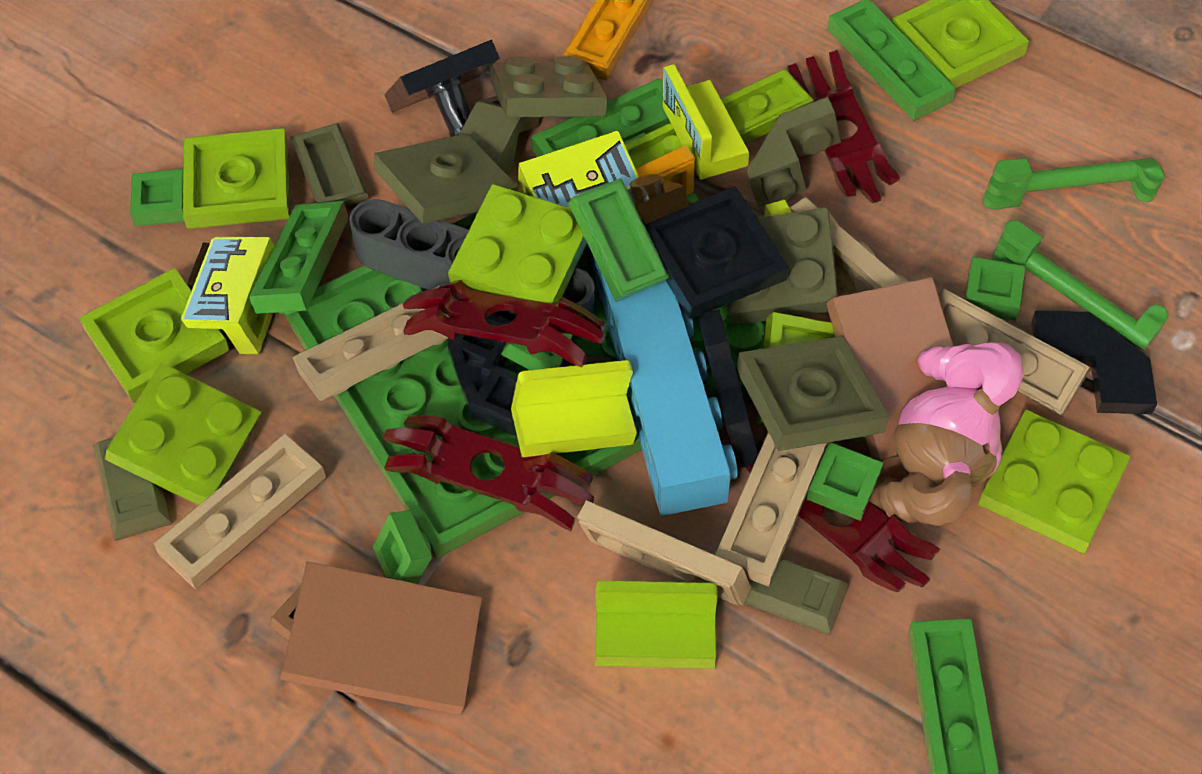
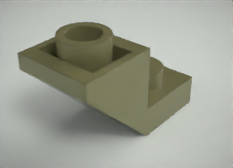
M493 96L476 102L459 135L468 134L507 174L512 172L519 133L538 127L540 117H506L498 97Z
M828 97L779 115L747 170L758 208L773 202L787 200L793 195L805 191L806 187L798 158L820 153L830 146L841 143L835 112Z

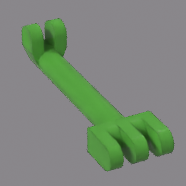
M1027 158L1002 160L997 162L994 167L993 176L990 178L987 186L988 189L985 191L982 201L990 209L1020 207L1025 192L1130 181L1137 199L1142 202H1151L1154 200L1165 175L1161 166L1153 158L1037 171L1031 170Z
M1012 220L1005 224L997 247L992 255V260L1025 266V272L1028 270L1143 351L1155 340L1169 317L1168 311L1163 306L1151 305L1140 319L1137 320L1038 252L1037 250L1043 237L1019 221Z

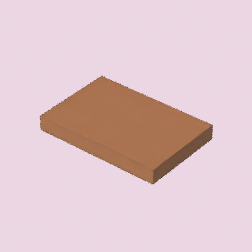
M932 277L834 297L826 303L835 336L844 337L890 416L884 433L865 436L871 458L878 461L898 457L894 448L893 436L898 426L899 415L909 401L926 391L947 386L946 381L935 380L934 377L926 376L919 368L917 358L922 351H927L935 346H953Z
M307 561L280 680L461 715L465 705L482 597Z

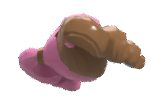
M986 342L976 346L971 344L946 347L935 346L927 351H922L918 356L917 362L921 371L926 376L934 377L935 380L946 381L947 386L926 391L913 398L899 415L898 426L893 436L894 448L903 467L910 474L902 481L891 477H886L883 480L878 479L869 501L881 512L886 513L889 518L893 515L898 521L907 523L919 521L935 526L956 521L970 507L973 487L979 486L997 470L1002 460L1001 427L998 409L1003 403L1016 395L1024 377L1021 355L1004 342Z

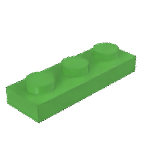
M862 0L829 16L827 30L913 121L953 102L956 88L871 0Z
M658 78L608 101L606 116L573 117L531 136L532 150L539 157L615 131L619 132L623 142L644 132L648 134L671 123L663 109V81Z
M344 201L295 205L249 295L256 314L276 312L292 314L307 310L349 220Z
M972 619L911 622L908 634L930 774H999Z

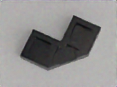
M720 309L701 313L699 323L704 345L717 386L727 432L737 465L740 464L741 468L754 465L758 457L757 446Z
M1034 312L1031 321L1033 337L1091 367L1097 413L1153 414L1157 406L1151 361L1147 355L1090 312Z
M496 313L491 314L486 319V322L493 326H502L513 321ZM457 333L455 339L450 340L447 345L448 353L471 417L517 436L511 407L518 373L503 368L508 359L501 355L506 342Z

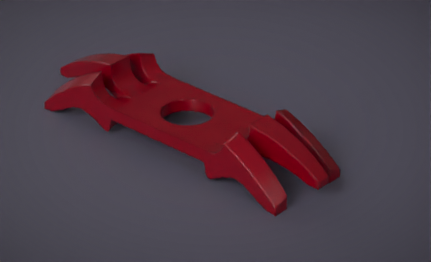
M838 50L829 52L831 69L837 91L834 92L826 82L814 56L806 58V65L815 98H812L813 102L828 97L834 109L836 121L847 120L854 123L857 127V131L853 136L847 139H840L841 143L824 150L834 172L837 186L846 197L856 196L855 187L845 168L851 167L854 182L861 193L871 203L881 201L880 193L873 181L867 161L873 160L875 174L888 185L899 181L900 177L888 163L880 142L877 143L854 96L853 86L846 77ZM797 64L788 65V72L810 95Z
M458 280L436 289L412 295L403 304L404 309H424L407 320L403 330L404 335L433 330L454 340L457 333L524 345L527 346L530 354L552 352L580 367H583L586 362L585 352L562 333L576 335L601 344L605 339L604 330L606 329V324L588 310L564 297L555 304L471 290L464 285L462 280ZM508 310L517 314V317L506 325L493 326L486 322V319L491 314L498 311Z
M408 416L404 422L405 428L387 429L383 436V440L415 449L433 458L432 462H430L422 454L390 456L387 458L384 467L386 471L416 474L436 484H439L440 481L513 504L518 511L541 515L569 531L573 529L575 518L555 502L538 492L566 498L581 505H584L586 500L591 503L594 502L593 495L574 483L590 487L593 476L574 463L552 452L545 455L522 458L520 447L461 429L450 424L443 417ZM435 435L443 437L442 440L438 439ZM484 453L498 455L505 464L503 472L492 480L477 478L471 471V464L477 456Z
M761 440L756 443L758 455L764 443ZM754 465L746 467L749 473H751ZM806 496L798 516L850 558L859 567L862 576L897 593L905 588L906 583L904 581L920 587H924L930 581V578L925 573L914 567L895 549L918 558L932 560L940 551V548L911 534L895 516L892 515L889 518L869 502L861 521L855 519L848 526L837 527L825 520L823 516L824 506L807 500ZM890 539L893 540L894 548L888 542ZM873 556L877 559V563L872 559Z

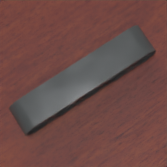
M371 199L359 203L352 210L349 217L356 256L362 265L428 290L450 283L448 271L469 231L442 220L422 224L410 209L380 199ZM575 268L562 297L578 304L595 315V286L593 279L585 271ZM508 310L495 312L511 320L517 317L516 313ZM572 335L571 339L580 338L576 335Z

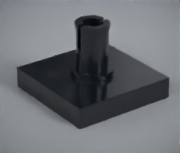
M491 39L400 76L384 94L392 113L424 99L435 98L450 132V137L458 136L472 111L461 85L480 77L500 57Z
M736 186L693 202L684 209L644 225L669 275L666 282L689 320L700 316L701 313L712 311L787 280L789 266Z

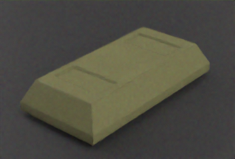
M339 123L291 136L316 203L344 201L347 208L368 199V193Z
M113 438L97 442L93 445L114 540L117 541L171 525L163 488L105 460L106 449Z
M780 559L769 587L748 579L751 589L743 604L830 636L849 583Z

